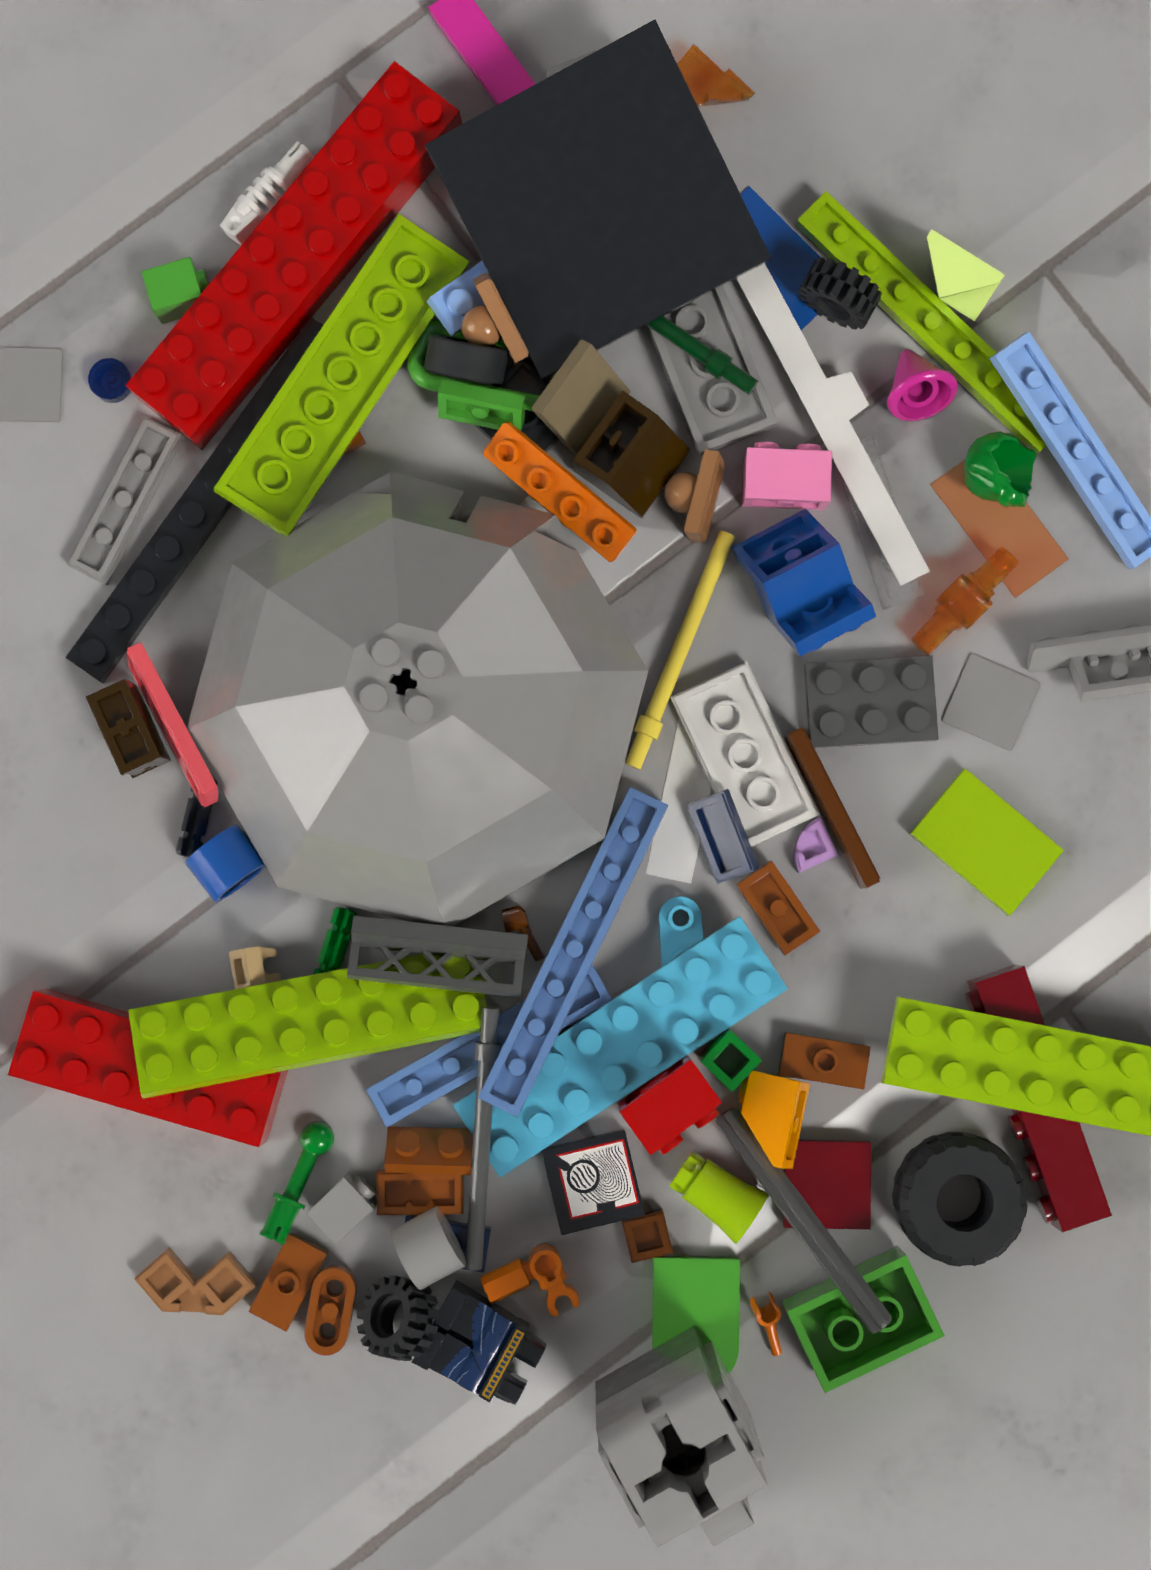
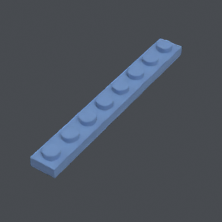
M632 787L629 788L478 1096L479 1099L517 1118L519 1117L668 809V804Z

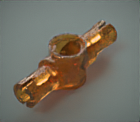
M1000 547L975 572L970 571L966 576L962 573L938 597L936 601L939 604L934 608L936 612L911 638V641L924 654L929 656L954 630L960 631L963 627L967 630L993 604L990 600L995 595L993 590L1019 564L1017 559L1008 550Z

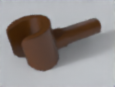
M520 906L503 909L502 919L506 933L520 930L521 934L528 935L527 948L535 962L544 958V954L532 935L525 910Z

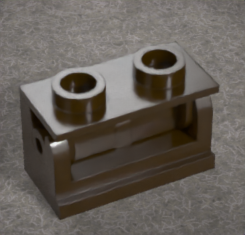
M123 679L86 696L87 702L122 776L129 774L133 779L171 761L137 684Z

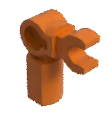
M538 1244L531 1250L529 1259L521 1261L518 1258L480 1276L482 1286L491 1304L530 1287L531 1281L536 1279L542 1290L547 1289L548 1291L546 1304L549 1313L553 1317L559 1316L558 1308L555 1304V1300L559 1296H568L574 1308L579 1306L578 1293L571 1284L564 1282L567 1274L561 1263L559 1251L551 1244Z

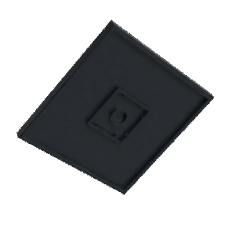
M656 19L425 144L542 380L558 372L581 339L591 343L598 351L771 260L761 235Z

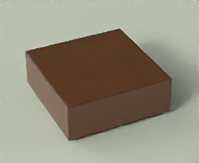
M663 1208L645 1212L644 1216L621 1221L631 1263L673 1253Z

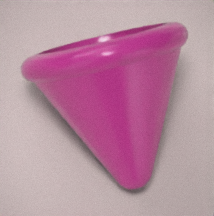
M905 349L899 356L892 390L888 397L887 407L889 412L894 417L904 421H919L932 417L943 411L953 401L958 388L957 380L950 372L940 369L913 350Z

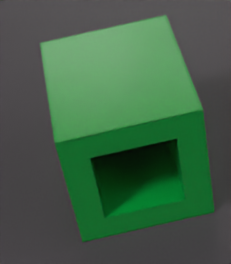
M729 1028L720 1033L697 1057L731 1092L762 1061Z

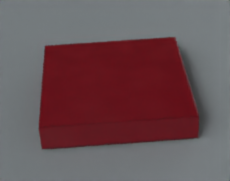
M799 1139L793 1169H783V1172L826 1229L871 1230V1142ZM783 1215V1227L793 1228Z

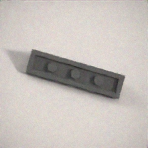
M353 915L352 942L347 979L518 998L521 996L528 935ZM360 947L377 948L388 959L377 969L358 968ZM389 950H395L399 952L393 955ZM411 952L422 953L431 966L420 974H411L403 968L399 961ZM433 955H440L442 957L436 960ZM453 957L465 958L474 971L463 979L451 978L442 966ZM476 960H485V962L480 965ZM496 962L515 964L513 985L495 983L485 970ZM393 966L397 972L387 970ZM435 971H437V973H438L441 977H439V976H430V975H431L432 973H434ZM480 976L483 981H475L474 979Z

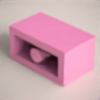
M758 442L754 444V448L747 447L743 457L741 507L825 510L831 501L832 451H823L821 446L817 444H799L796 446V449H779V444Z

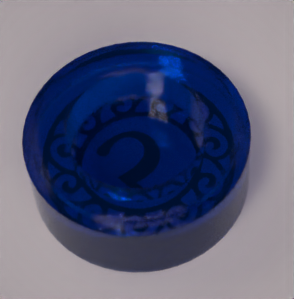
M105 358L92 366L88 375V383L92 392L99 399L107 403H117L127 398L131 393L125 385L132 378V374L121 361L114 358Z

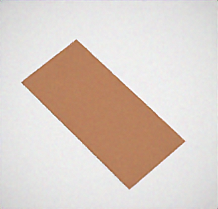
M964 459L931 483L930 486L1016 598L1069 558L1027 502L1025 507L1007 508L998 502L983 500L972 494L964 480Z

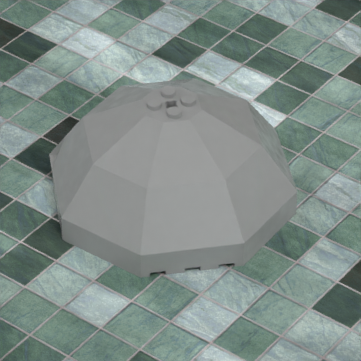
M389 472L295 526L288 536L281 534L232 563L187 730L277 887L409 922L456 927L604 840L648 670L555 514L482 495L473 510L463 508L465 491ZM403 670L411 671L410 677L417 681V686L415 689H407L405 695L396 694L397 686L391 683L394 675L400 676Z

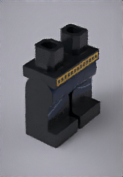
M456 1280L439 1310L440 1319H435L432 1325L438 1326L436 1334L429 1333L428 1338L433 1341L429 1348L421 1346L424 1354L420 1357H414L411 1363L425 1370L429 1368L451 1379L466 1390L479 1394L480 1398L489 1403L493 1396L500 1400L516 1405L528 1380L508 1370L514 1357L536 1368L547 1344L538 1336L528 1331L529 1322L520 1317L517 1318L496 1303L491 1304L488 1298Z

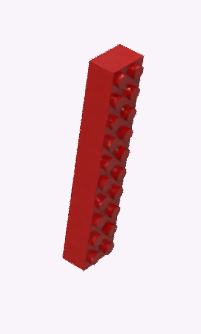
M393 61L125 386L139 401L199 449L203 450L295 339L309 318L313 317L435 169L425 144L462 125L460 110L396 61Z

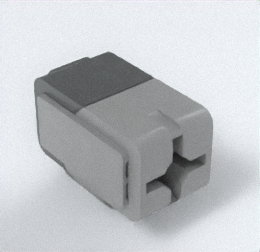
M695 1326L595 1381L596 1431L599 1455L639 1528L643 1526L647 1528L658 1547L698 1524L702 1526L713 1546L754 1524L747 1497L768 1485L760 1461L765 1457L750 1410L712 1341L704 1345Z

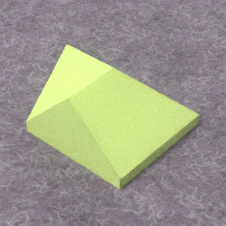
M931 229L927 236V244L938 297L944 303L975 321L1005 274Z

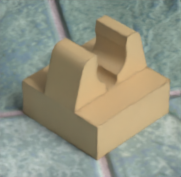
M260 946L230 951L229 958L235 989L279 981L281 979L280 973L268 974L264 971L263 966L266 958L277 956V951L274 948Z

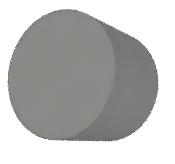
M437 1206L391 1230V1238L397 1255L411 1281L419 1290L466 1266L465 1256L448 1220Z

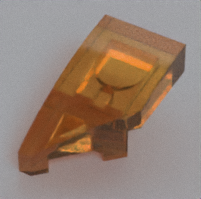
M695 44L690 47L677 63L698 107L748 101L755 94L731 69L723 72Z

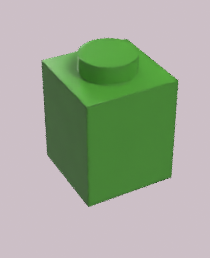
M190 257L141 271L152 310L162 324L181 319L210 284L205 269L197 270Z

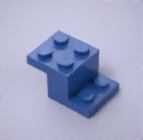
M806 508L731 547L737 562L752 578L767 618L800 657L808 652L820 649L825 643L846 632L858 629L862 624L876 617L872 603L853 583L840 543Z

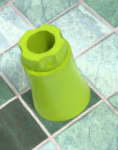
M694 1151L690 1153L669 1184L673 1190L683 1194V1200L710 1219L735 1244L740 1241L769 1197L767 1192L744 1182L710 1159H707L705 1162V1159Z

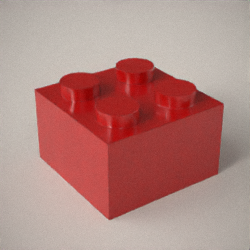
M687 1055L635 1089L617 1104L619 1113L651 1156L658 1150L664 1155L674 1149L683 1141L681 1133L693 1124L699 1129L712 1121L719 1114L716 1107L722 1104V1101Z

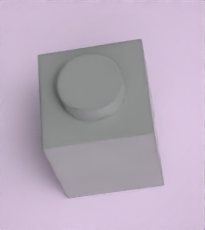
M348 1172L309 1209L306 1215L336 1246L374 1210L377 1205V1201L373 1198L376 1195V1191L363 1176L358 1175L355 1178Z

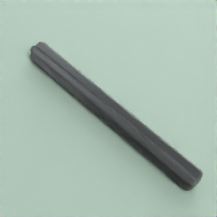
M733 1107L721 1113L716 1119V1124L868 1330L873 1334L881 1331L892 1321V1317L783 1170L772 1166L749 1125L738 1110Z

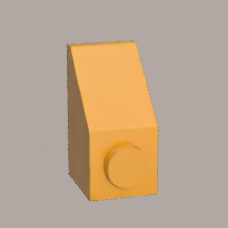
M752 1071L749 1074V1078H745L742 1081L740 1087L739 1102L743 1103L741 1114L772 1166L781 1169H793L811 1083L765 1072Z

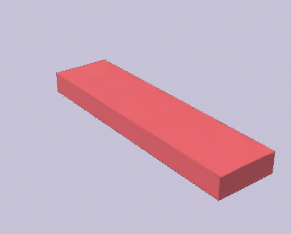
M140 642L128 647V651H126L128 667L198 801L204 808L218 802V786L143 644Z

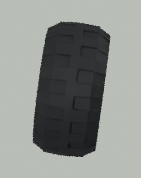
M945 1132L944 1134L933 1135L922 1140L923 1142L906 1154L894 1177L892 1201L896 1218L902 1231L922 1253L947 1265L958 1267L965 1265L976 1266L999 1257L1017 1239L1027 1214V1190L1024 1179L1017 1169L1018 1167L999 1146L975 1134ZM960 1174L973 1175L981 1189L980 1202L976 1211L968 1218L958 1222L943 1220L937 1209V1196L942 1185L950 1178Z

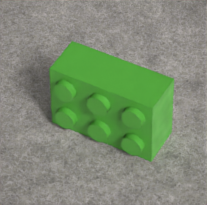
M898 1245L854 1266L892 1317V1321L877 1333L873 1334L868 1330L831 1278L781 1301L824 1393L945 1336L907 1255Z

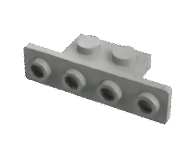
M1135 624L1118 630L1104 632L1088 631L1077 636L1063 638L1047 637L1033 642L1030 645L1026 662L1028 672L1069 667L1080 702L1150 692L1151 625L1141 626Z

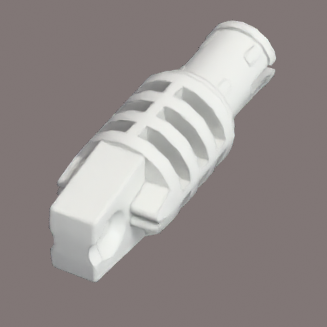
M296 141L274 167L270 166L261 171L262 178L256 177L253 180L254 187L248 186L245 189L246 196L241 194L237 198L236 203L220 224V227L230 239L240 245L244 243L315 157L307 147Z

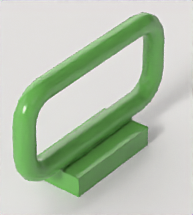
M440 320L432 321L410 352L407 369L412 380L420 387L438 392V418L499 430L503 423L509 421L522 431L525 410L533 411L531 408L540 395L428 372L424 368L429 335L451 337ZM460 330L458 333L452 336L454 338L465 339L463 337L462 330ZM502 337L494 344V346L508 349Z

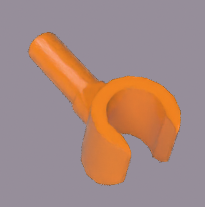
M768 1292L770 1301L765 1307L759 1308L754 1297L750 1299V1307L758 1323L764 1326L772 1355L778 1356L782 1354L776 1323L781 1318V1310L773 1294Z

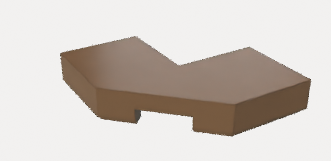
M170 1247L134 1278L162 1312H201L209 1315H224L258 1284L231 1251L197 1280Z

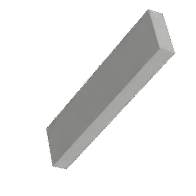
M145 416L143 417L66 565L108 585L184 439L181 434Z

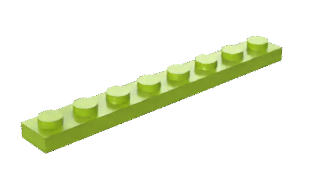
M825 191L797 219L795 226L828 258L834 259L837 264L839 261H842L850 269L855 267L860 270L859 274L861 276L867 275L871 278L870 282L876 283L879 287L878 290L882 293L878 305L938 363L950 372L960 384L1026 447L1033 449L1037 456L1046 447V444L989 358L995 355L996 352L832 195Z

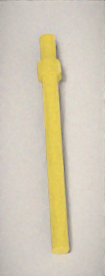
M719 531L646 713L639 716L634 728V732L637 735L625 762L626 765L641 770L652 740L657 741L663 727V724L660 722L735 539V536L728 532Z

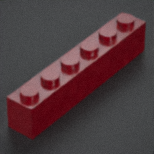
M1012 965L967 981L970 991L965 993V998L970 1011L1045 1025L1025 966ZM1012 1109L1013 1114L1008 1116L1009 1125L1016 1140H1022L1025 1146L1027 1156L1022 1157L1023 1165L1030 1181H1037L1042 1197L1037 1198V1205L1045 1223L1051 1222L1052 1226L1061 1232H1066L1112 1216L1080 1122Z

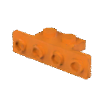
M508 421L501 425L483 451L485 458L526 491L533 500L540 503L550 513L555 514L565 527L572 530L608 562L615 561L637 533V529L511 422Z

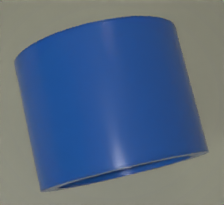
M233 825L214 836L185 861L186 866L215 903L224 900L238 891L266 867L257 850L238 825Z

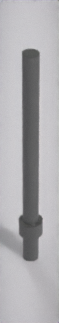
M482 1007L480 1041L475 1042L474 1060L478 1061L465 1256V1268L468 1270H481L483 1262L493 1105L479 1099L478 1096L501 1051V1043L497 1042L499 1008Z

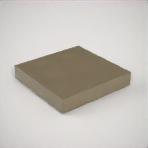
M581 339L531 409L572 454L577 455L621 392L625 391L629 394L631 391L593 345Z

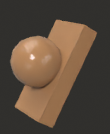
M485 272L475 277L473 282L485 306L474 307L465 314L461 326L463 337L470 344L487 347L493 346L502 337L515 363L528 357L529 352L489 273L486 274Z
M704 450L698 476L690 472L678 473L671 477L665 486V499L668 506L676 512L688 513L684 532L688 539L702 544L706 542L726 467L722 456L717 451Z

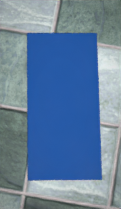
M749 186L741 193V196L771 256V260L766 262L765 265L800 330H802L818 314L815 313L816 309L808 308L805 305L806 301L800 299L798 290L814 261L821 257Z

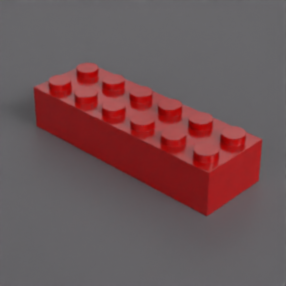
M41 989L32 992L8 1075L260 1147L268 1141L288 1070L143 1099L139 1087L129 1012L51 989Z

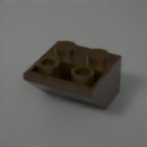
M622 391L574 457L573 471L642 519L691 449L659 415L625 391Z

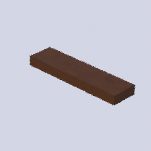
M801 727L789 733L784 739L860 889L868 888L880 882L879 879L881 878L805 729Z

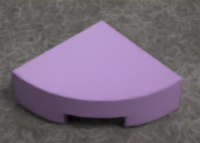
M821 816L807 824L797 838L794 849V862L798 873L838 855Z

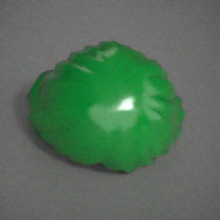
M998 431L979 437L969 447L964 461L965 484L972 494L983 500L998 502L1007 508L1025 507L1029 497L1028 492L1032 489L1030 484L1032 482L1033 464L1036 459L1035 451L1023 446L1018 441L1019 439L1010 433Z

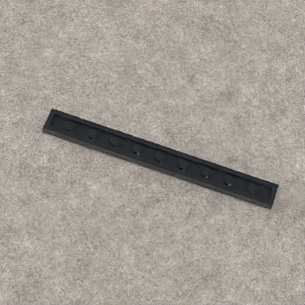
M313 317L309 318L65 657L99 682L105 683L126 651H128L127 648L133 644L232 506L231 502L214 492V487L323 327V324Z

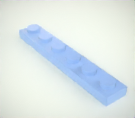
M1028 331L1022 334L989 359L1127 569H1134L1151 557V517L1031 333Z

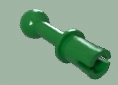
M314 1121L303 1128L300 1135V1143L303 1148L283 1195L274 1192L273 1197L276 1200L263 1229L260 1230V1235L285 1245L286 1238L300 1208L305 1209L306 1205L298 1201L318 1156L327 1153L334 1144V1132L325 1122Z

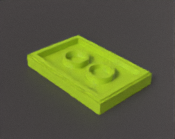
M966 768L960 771L909 833V835L1007 916H1011L1064 851Z

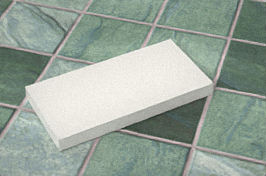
M747 661L670 697L671 703L714 793L729 789L751 847L820 815Z

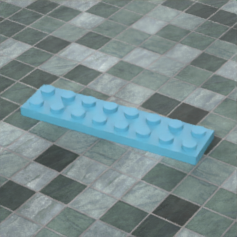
M741 916L730 921L557 1036L519 1117L517 1118L493 1106L489 1162L500 1178L788 990V987ZM477 1089L453 1105L473 1135Z

